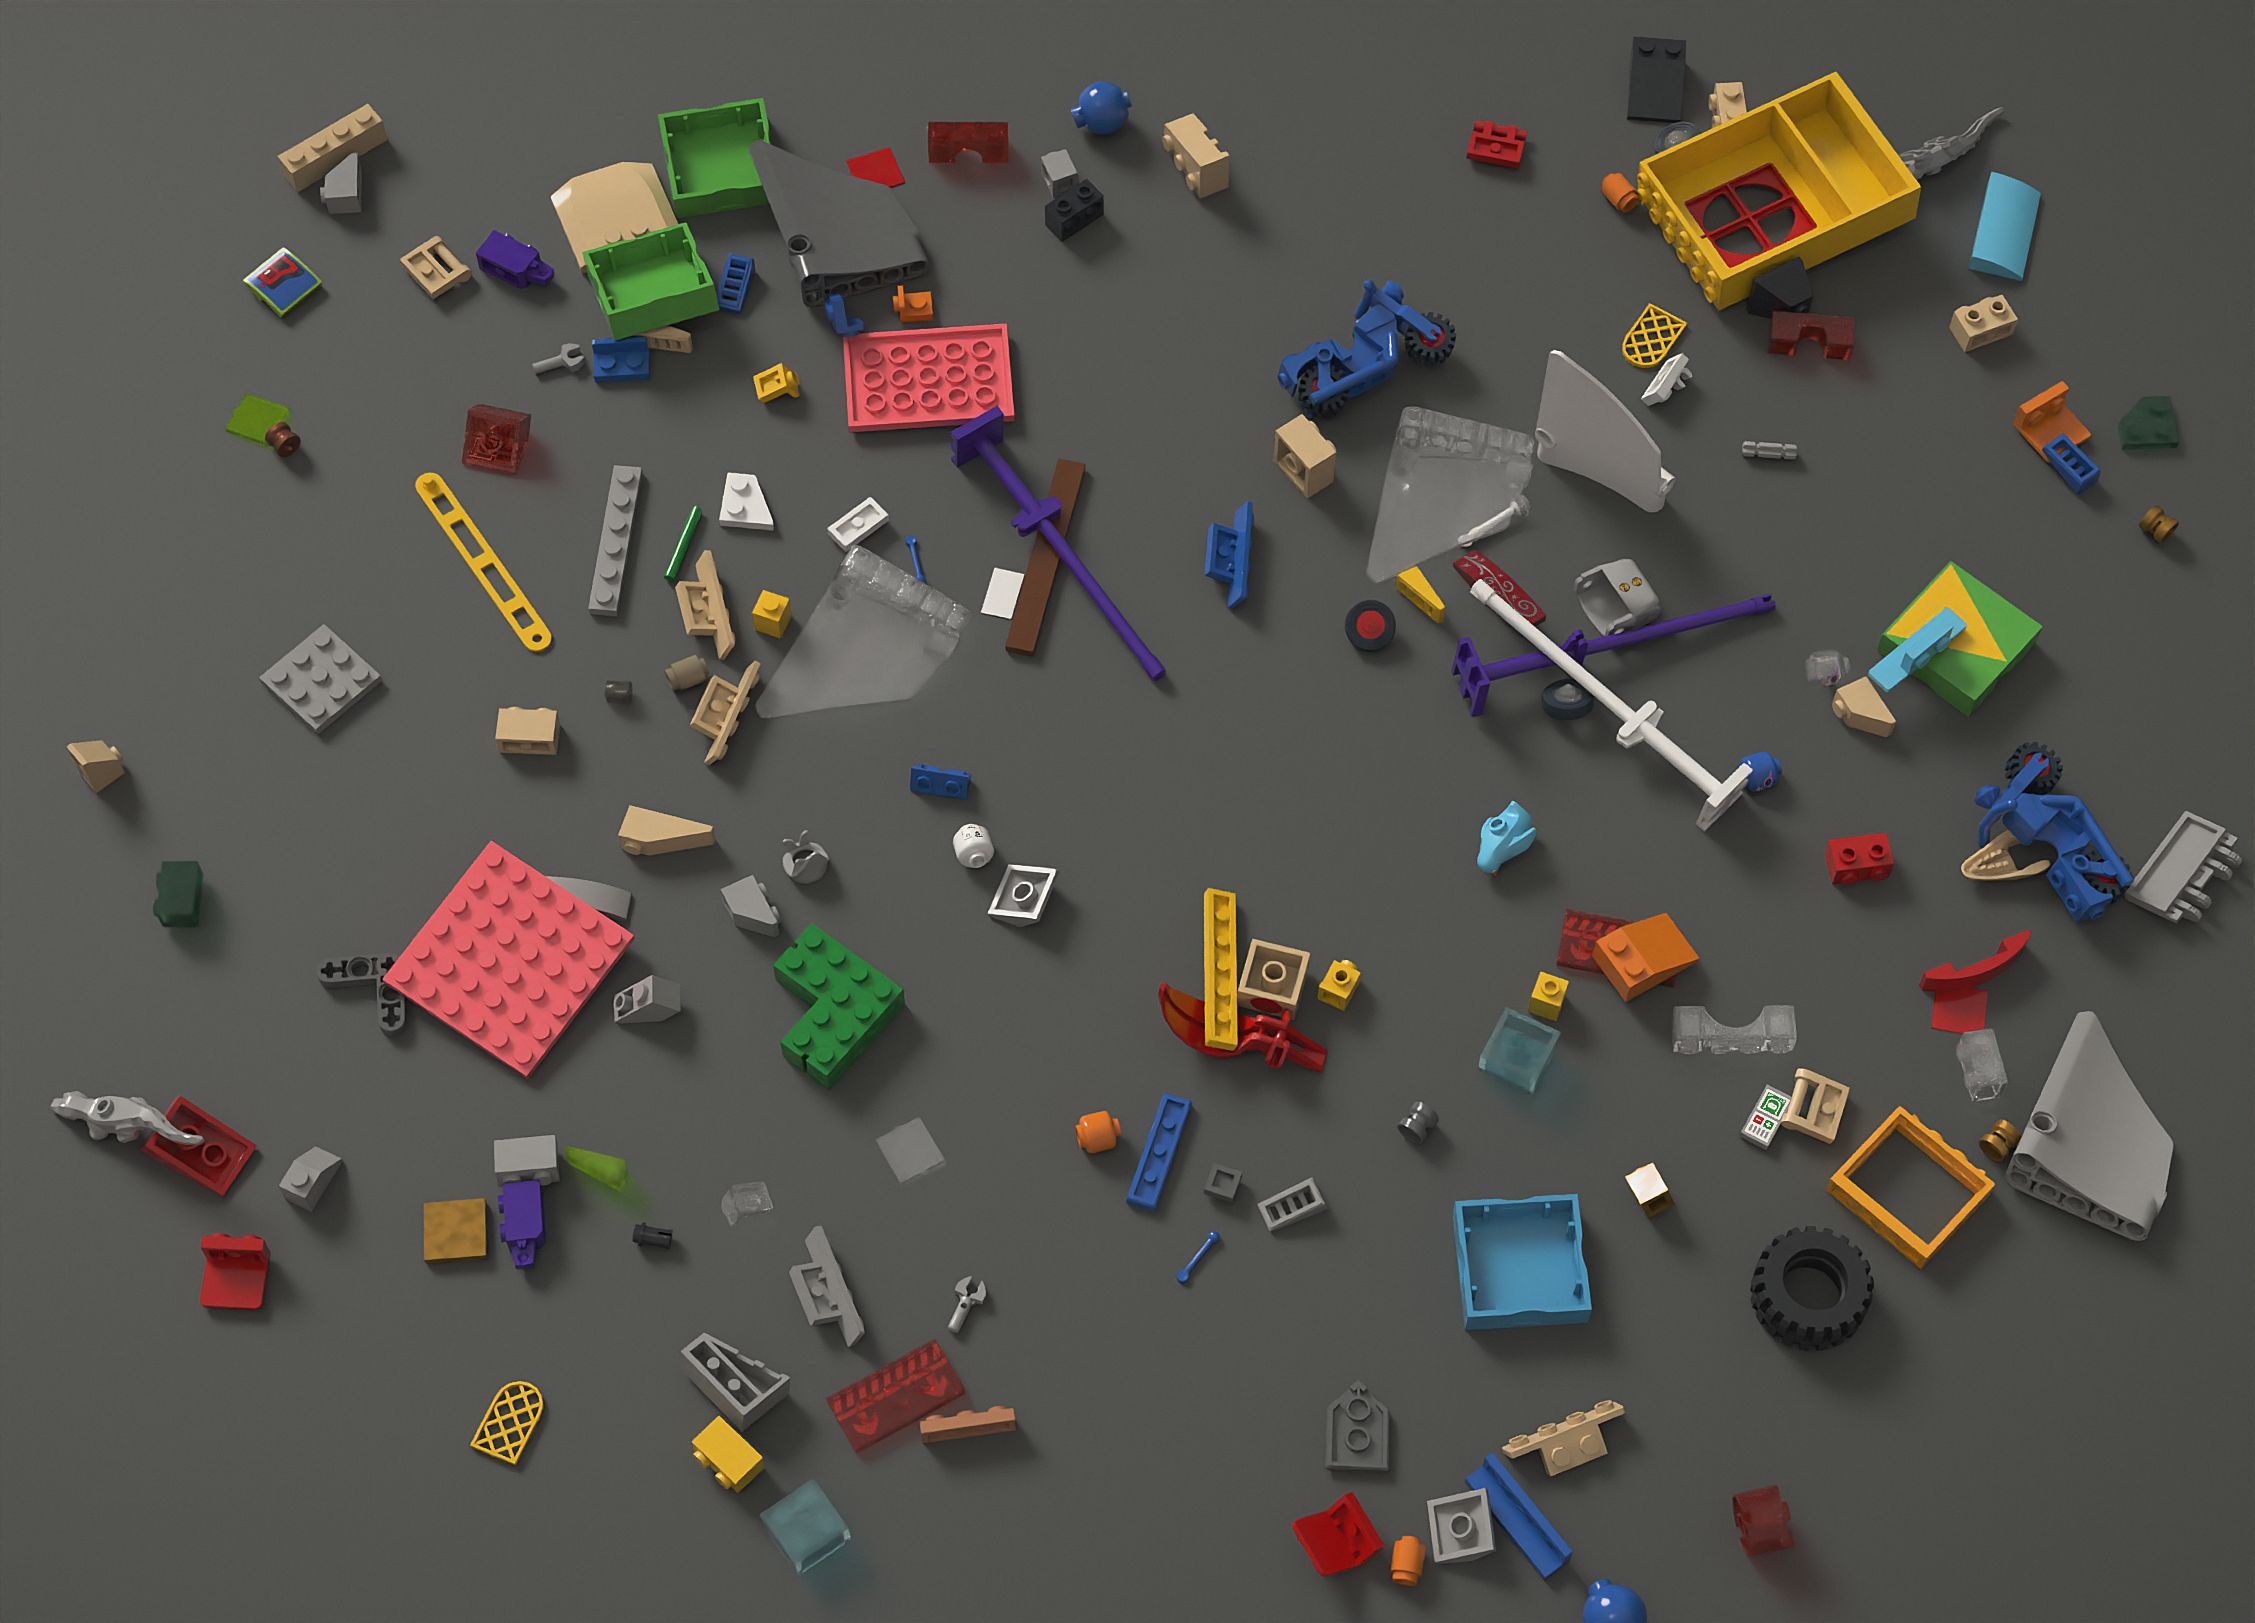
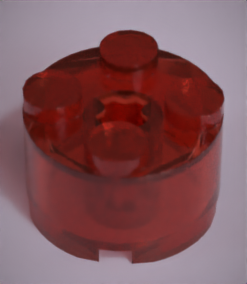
M1777 1485L1734 1494V1497H1732V1509L1735 1525L1740 1527L1743 1537L1739 1539L1748 1557L1794 1547L1792 1533L1786 1525V1521L1791 1520L1790 1510L1786 1501L1781 1502V1495Z

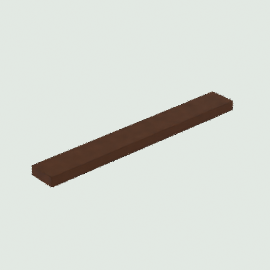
M1058 458L1047 498L1056 496L1062 504L1061 515L1051 522L1066 541L1086 464ZM1039 529L1005 646L1008 652L1032 657L1034 656L1061 559Z

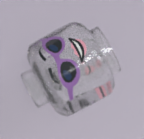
M1838 649L1814 651L1805 662V671L1809 682H1813L1816 687L1823 688L1842 684L1845 674L1850 672L1848 658L1843 657Z

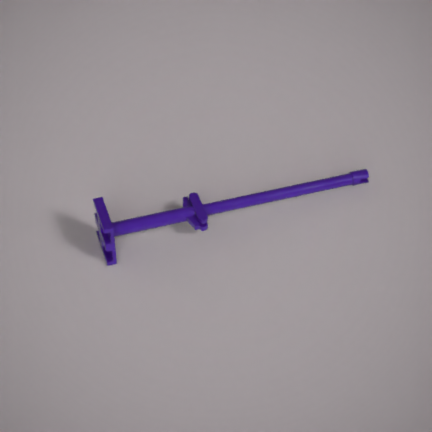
M998 405L952 431L951 436L955 441L951 443V450L955 455L951 457V461L958 468L979 455L983 457L1022 509L1011 521L1013 528L1018 527V535L1025 537L1038 529L1042 532L1141 662V666L1153 681L1161 679L1166 674V669L1157 657L1152 655L1051 521L1061 515V502L1056 496L1036 501L995 447L1003 442L1004 413Z
M1767 594L1751 598L1749 601L1589 641L1583 639L1584 634L1579 629L1575 630L1568 637L1564 645L1559 646V648L1582 666L1587 655L1751 614L1757 615L1775 610V600L1770 601L1772 595ZM1470 637L1460 639L1458 642L1451 672L1453 676L1460 674L1462 678L1459 688L1463 699L1470 697L1472 701L1470 715L1475 717L1483 713L1491 684L1490 681L1557 664L1542 651L1482 666Z

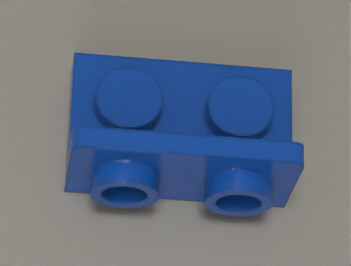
M631 336L615 341L612 338L592 340L595 383L650 380V352L646 337Z

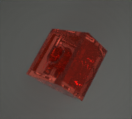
M479 403L468 409L462 463L516 474L528 443L532 414Z

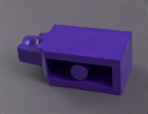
M495 230L492 231L476 252L479 269L519 289L528 287L531 282L547 286L555 276L554 269L540 259L539 252L533 246L524 245L516 241L512 236L501 234Z
M532 1180L502 1184L503 1195H498L499 1213H504L505 1223L500 1224L501 1242H506L509 1251L512 1252L516 1270L534 1268L536 1249H541L546 1243L544 1198L540 1181Z

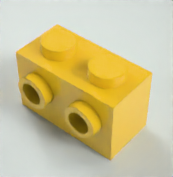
M720 1416L713 1420L691 1441L695 1452L693 1454L695 1460L705 1469L710 1466L717 1473L714 1476L716 1480L727 1490L731 1487L739 1493L765 1468L763 1457Z

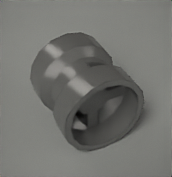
M1414 1102L1409 1109V1116L1403 1118L1397 1128L1409 1141L1415 1144H1422L1427 1137V1130L1435 1127L1439 1117L1426 1104Z

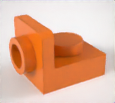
M903 285L898 286V296H893L894 312H900L901 323L933 320L931 292L904 294Z

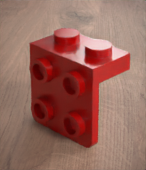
M222 1233L202 1236L200 1248L206 1257V1265L200 1294L201 1305L205 1308L259 1310L263 1304L271 1255L265 1240L255 1235H245L243 1238H232Z
M1353 1492L1344 1494L1328 1510L1297 1519L1292 1523V1529L1312 1561L1314 1568L1324 1578L1363 1566L1385 1547Z

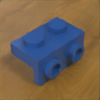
M838 292L827 294L828 301L824 302L826 318H828L829 322H832V326L838 334L842 333L843 337L858 335V330L865 329L864 323L859 316L846 318L844 302Z

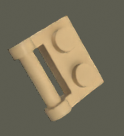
M439 236L431 238L400 259L401 266L432 299H435L457 283L466 282L472 276L470 268L467 265H462L445 247V242ZM431 254H438L453 271L448 273Z
M1797 1069L1794 1078L1796 1085L1788 1111L1783 1114L1781 1125L1787 1129L1798 1130L1830 1144L1835 1139L1850 1088L1810 1070ZM1810 1085L1815 1087V1092L1807 1118L1804 1119L1799 1117L1807 1087Z

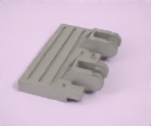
M2185 811L2124 893L2125 900L2176 924L2182 917L2193 922L2199 921L2202 914L2195 906L2207 909L2212 903L2210 897L2200 891L2212 876L2221 878L2224 881L2231 878L2232 871L2222 863L2236 868L2242 863V858L2231 851L2238 842V838L2226 833L2225 828Z

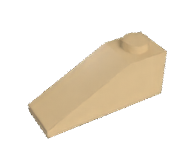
M629 805L618 834L621 848L634 855H639L640 853L655 855L714 845L716 840L713 826Z

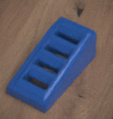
M728 254L716 295L720 310L741 313L756 271L753 258ZM731 277L742 278L743 280L733 279ZM728 287L737 288V289H740V290L737 291V290H733V289H728ZM724 296L737 298V301L724 299Z
M2064 433L2042 448L2043 453L2077 495L2098 481L2101 470ZM2063 446L2065 450L2058 455L2055 451ZM2068 456L2072 457L2068 462L2064 461ZM2078 465L2079 468L2074 471L2072 468Z

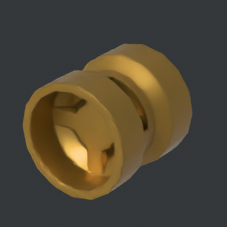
M2158 505L2152 507L2139 523V527L2145 532H2151L2154 535V539L2160 544L2164 543L2179 525L2175 518L2167 517L2164 514V510Z
M2000 1119L1992 1126V1132L1985 1134L1978 1142L1984 1154L1996 1162H2002L2008 1156V1150L2016 1147L2021 1139V1134L2015 1126L2006 1120Z

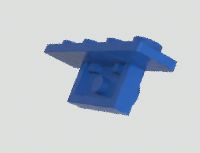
M1246 501L1235 511L1233 529L1216 523L1208 527L1204 576L1229 584L1227 607L1231 609L1245 601L1249 592L1247 575L1251 567L1249 550L1252 546V537H1250L1254 521V514L1252 513L1253 503Z

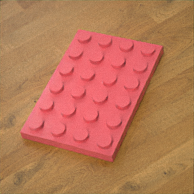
M1007 324L859 333L855 336L843 337L849 432L964 425L997 405L1004 413V422L1015 421Z

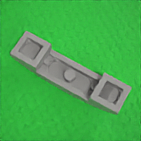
M545 876L607 918L627 921L632 897L631 892L588 880Z

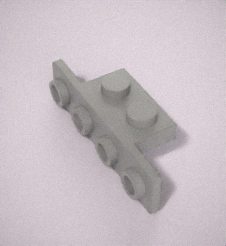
M816 1226L805 1239L813 1263L793 1266L789 1274L810 1326L838 1321L847 1346H855L865 1333L862 1318L858 1316L853 1304L852 1293L847 1289L841 1267L836 1262L831 1250L830 1240L825 1235L822 1226Z

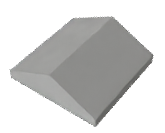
M1009 864L988 911V915L1019 927L1039 922L1060 872L1058 869Z
M1487 1488L1427 1501L1434 1561L1436 1564L1474 1561L1496 1551Z

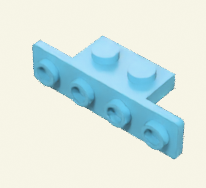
M1944 608L1871 668L1868 676L1885 692H1890L1916 669L1923 668L1933 655L1945 650L1950 642L1966 629L1967 624L1950 608Z

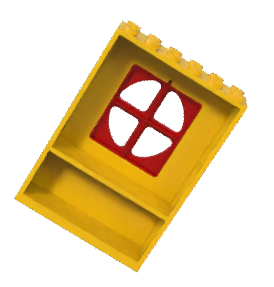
M1837 72L1831 73L1639 163V174L1637 175V195L1640 198V204H1645L1653 223L1659 224L1667 243H1672L1680 262L1686 263L1690 269L1692 279L1695 283H1700L1704 289L1706 299L1709 303L1713 302L1718 311L1749 297L1754 278L1797 257L1802 259L1805 270L1916 219L1921 186ZM1750 185L1768 187L1779 192L1782 195V199L1752 212L1744 205L1735 189ZM1718 196H1726L1740 218L1714 231H1707L1703 226V217L1707 208ZM1785 208L1792 209L1795 221L1790 233L1782 242L1773 244L1759 226L1758 221ZM1742 228H1748L1763 248V251L1754 254L1731 253L1719 248L1715 241Z

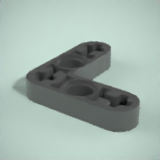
M383 953L324 959L319 963L316 969L317 977L320 984L326 988L377 985L378 1023L384 1035L396 1037L406 1029V997L399 994V997L393 1001H387L383 998L384 993L392 989L383 982V978L387 974L386 969L388 964H395L400 957L399 955ZM358 965H365L369 968L368 973L362 977H357L352 972ZM343 967H346L348 977H344ZM329 969H334L335 971L333 978H327L326 974H328ZM389 1010H394L397 1020L393 1027H389L388 1024L390 1022Z

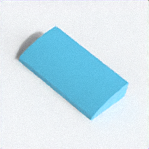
M1991 172L1968 269L2022 281L2041 196L2039 191L2014 178Z

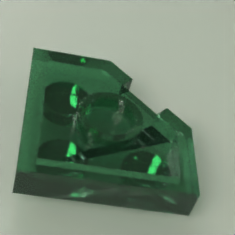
M2170 396L2142 397L2120 420L2118 432L2122 450L2177 448L2179 438Z

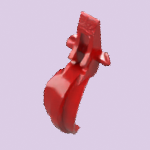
M1161 982L1158 999L1163 1017L1172 1032L1189 1047L1205 1055L1219 1058L1240 1055L1245 1050H1260L1263 1052V1055H1267L1265 1064L1271 1068H1280L1284 1059L1313 1071L1322 1072L1327 1049L1288 1024L1291 1021V1011L1289 1009L1283 1011L1281 1021L1265 1015H1257L1255 1018L1237 1013V1047L1233 1051L1205 1045V1001L1174 989L1167 983ZM1290 1043L1303 1048L1302 1053L1291 1047Z

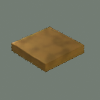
M485 1198L424 1203V1261L426 1264L487 1259V1202Z

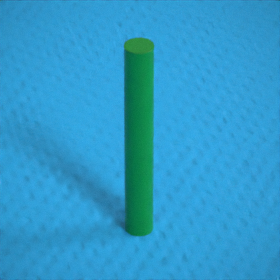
M694 506L691 509L665 572L664 579L674 582L703 512L699 507Z

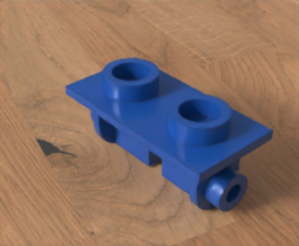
M920 763L919 766H911L910 791L967 800L971 774L966 773V770L960 771L946 768L944 772L940 771L941 767L928 766Z

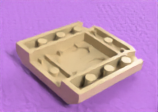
M620 162L571 178L551 196L552 204L582 274L587 273L582 252L619 241L635 239L653 231L678 225L653 165L649 163Z

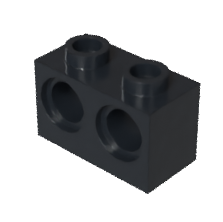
M1085 179L1045 205V226L1061 242L1065 241L1104 215V195L1088 179Z

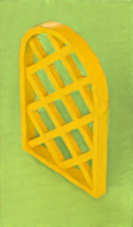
M1649 303L1624 339L1622 353L1625 359L1633 366L1639 368H1651L1658 365L1684 331L1687 322ZM1649 311L1651 317L1644 318ZM1666 319L1668 326L1658 327L1656 320ZM1653 321L1655 328L1645 329L1644 322ZM1640 324L1642 330L1635 331ZM1680 328V330L1675 335L1673 329ZM1669 330L1671 337L1662 338L1660 331ZM1656 332L1658 339L1649 341L1647 333ZM1643 334L1645 341L1636 343L1634 336ZM1631 338L1632 344L1626 345L1628 339ZM1671 341L1668 347L1665 348L1664 342ZM1660 343L1662 350L1653 351L1651 344ZM1647 345L1649 352L1640 354L1638 347ZM1634 348L1636 355L1629 356L1626 349ZM1662 354L1657 360H1655V355ZM1649 356L1651 357L1652 362H1642L1641 358Z
M522 1381L512 1382L501 1388L493 1399L470 1447L516 1466L543 1412V1398L538 1389L532 1384ZM519 1387L521 1394L510 1398L508 1390ZM523 1387L530 1388L531 1390L525 1392ZM505 1393L507 1399L498 1402L501 1396ZM536 1393L539 1397V1402L529 1405L527 1396ZM523 1398L526 1407L515 1411L512 1402ZM509 1404L512 1413L500 1417L497 1408ZM539 1407L538 1413L534 1419L532 1410ZM493 1410H494L495 1415H496L497 1418L494 1419V1420L488 1421L489 1418H490V1416H491V1414H492V1412H493ZM528 1411L531 1421L520 1425L517 1415ZM513 1417L516 1427L505 1430L502 1421ZM499 1423L501 1432L490 1436L487 1427ZM530 1426L524 1438L522 1429ZM484 1429L487 1438L478 1441ZM518 1431L521 1440L510 1444L507 1435ZM503 1436L506 1446L495 1450L492 1440ZM489 1442L491 1450L479 1445ZM521 1445L514 1457L512 1448ZM508 1450L511 1459L499 1453Z

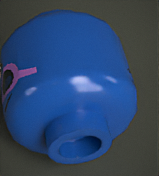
M1766 751L1743 757L1740 765L1737 766L1738 769L1745 763L1753 770L1747 777L1748 782L1744 787L1751 792H1759L1775 787L1778 783L1779 775L1782 774V767L1778 758H1773Z

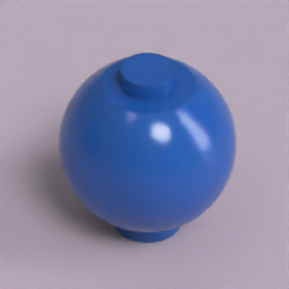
M1100 81L1087 86L1079 96L1078 106L1071 108L1077 128L1085 126L1094 134L1109 135L1124 126L1129 117L1128 108L1132 107V103L1127 91L1122 93L1118 85L1107 81Z
M1609 1579L1599 1580L1589 1587L1588 1594L1590 1597L1583 1608V1623H1647L1645 1604L1641 1597L1632 1589L1623 1585H1613Z

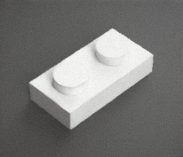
M869 497L827 528L828 535L847 552L888 522L889 515Z

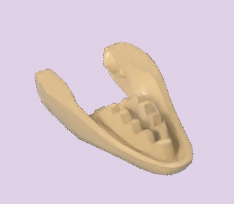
M2006 830L1965 860L1961 866V871L1970 880H2018L2045 872L2051 867V863L2049 860H2041L2022 870H2017L2008 853V849L2020 844V842L2009 830Z

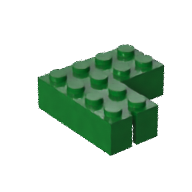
M811 923L794 941L795 949L790 946L773 965L776 981L812 1006L780 1043L784 1058L803 1072L807 1068L808 1075L830 1090L905 1005L904 989Z

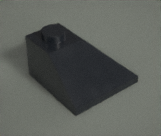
M1797 257L1754 278L1746 311L1752 315L1782 322H1789L1795 318L1800 319L1810 311L1813 293L1802 259Z

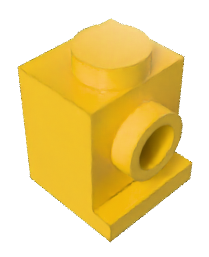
M1334 960L1323 982L1319 985L1318 999L1345 1011L1360 983L1361 972L1357 971V966L1347 960H1342L1341 963Z

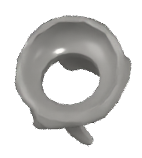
M807 830L802 832L798 843H795L792 839L783 840L787 848V853L782 859L784 870L791 880L800 884H809L822 878L827 870L829 860L828 854L819 844L807 842ZM804 850L814 852L805 859H796L795 863H793V858L798 852Z

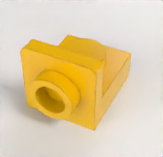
M782 363L753 376L758 399L763 403L785 393H789L794 398L800 396L798 390L800 381L795 371L789 370Z

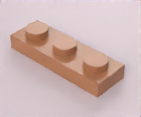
M995 1406L990 1408L988 1412L976 1413L975 1411L968 1410L962 1411L953 1417L945 1418L943 1415L927 1417L926 1421H920L922 1443L1016 1430L1014 1408L1007 1409L1005 1406Z

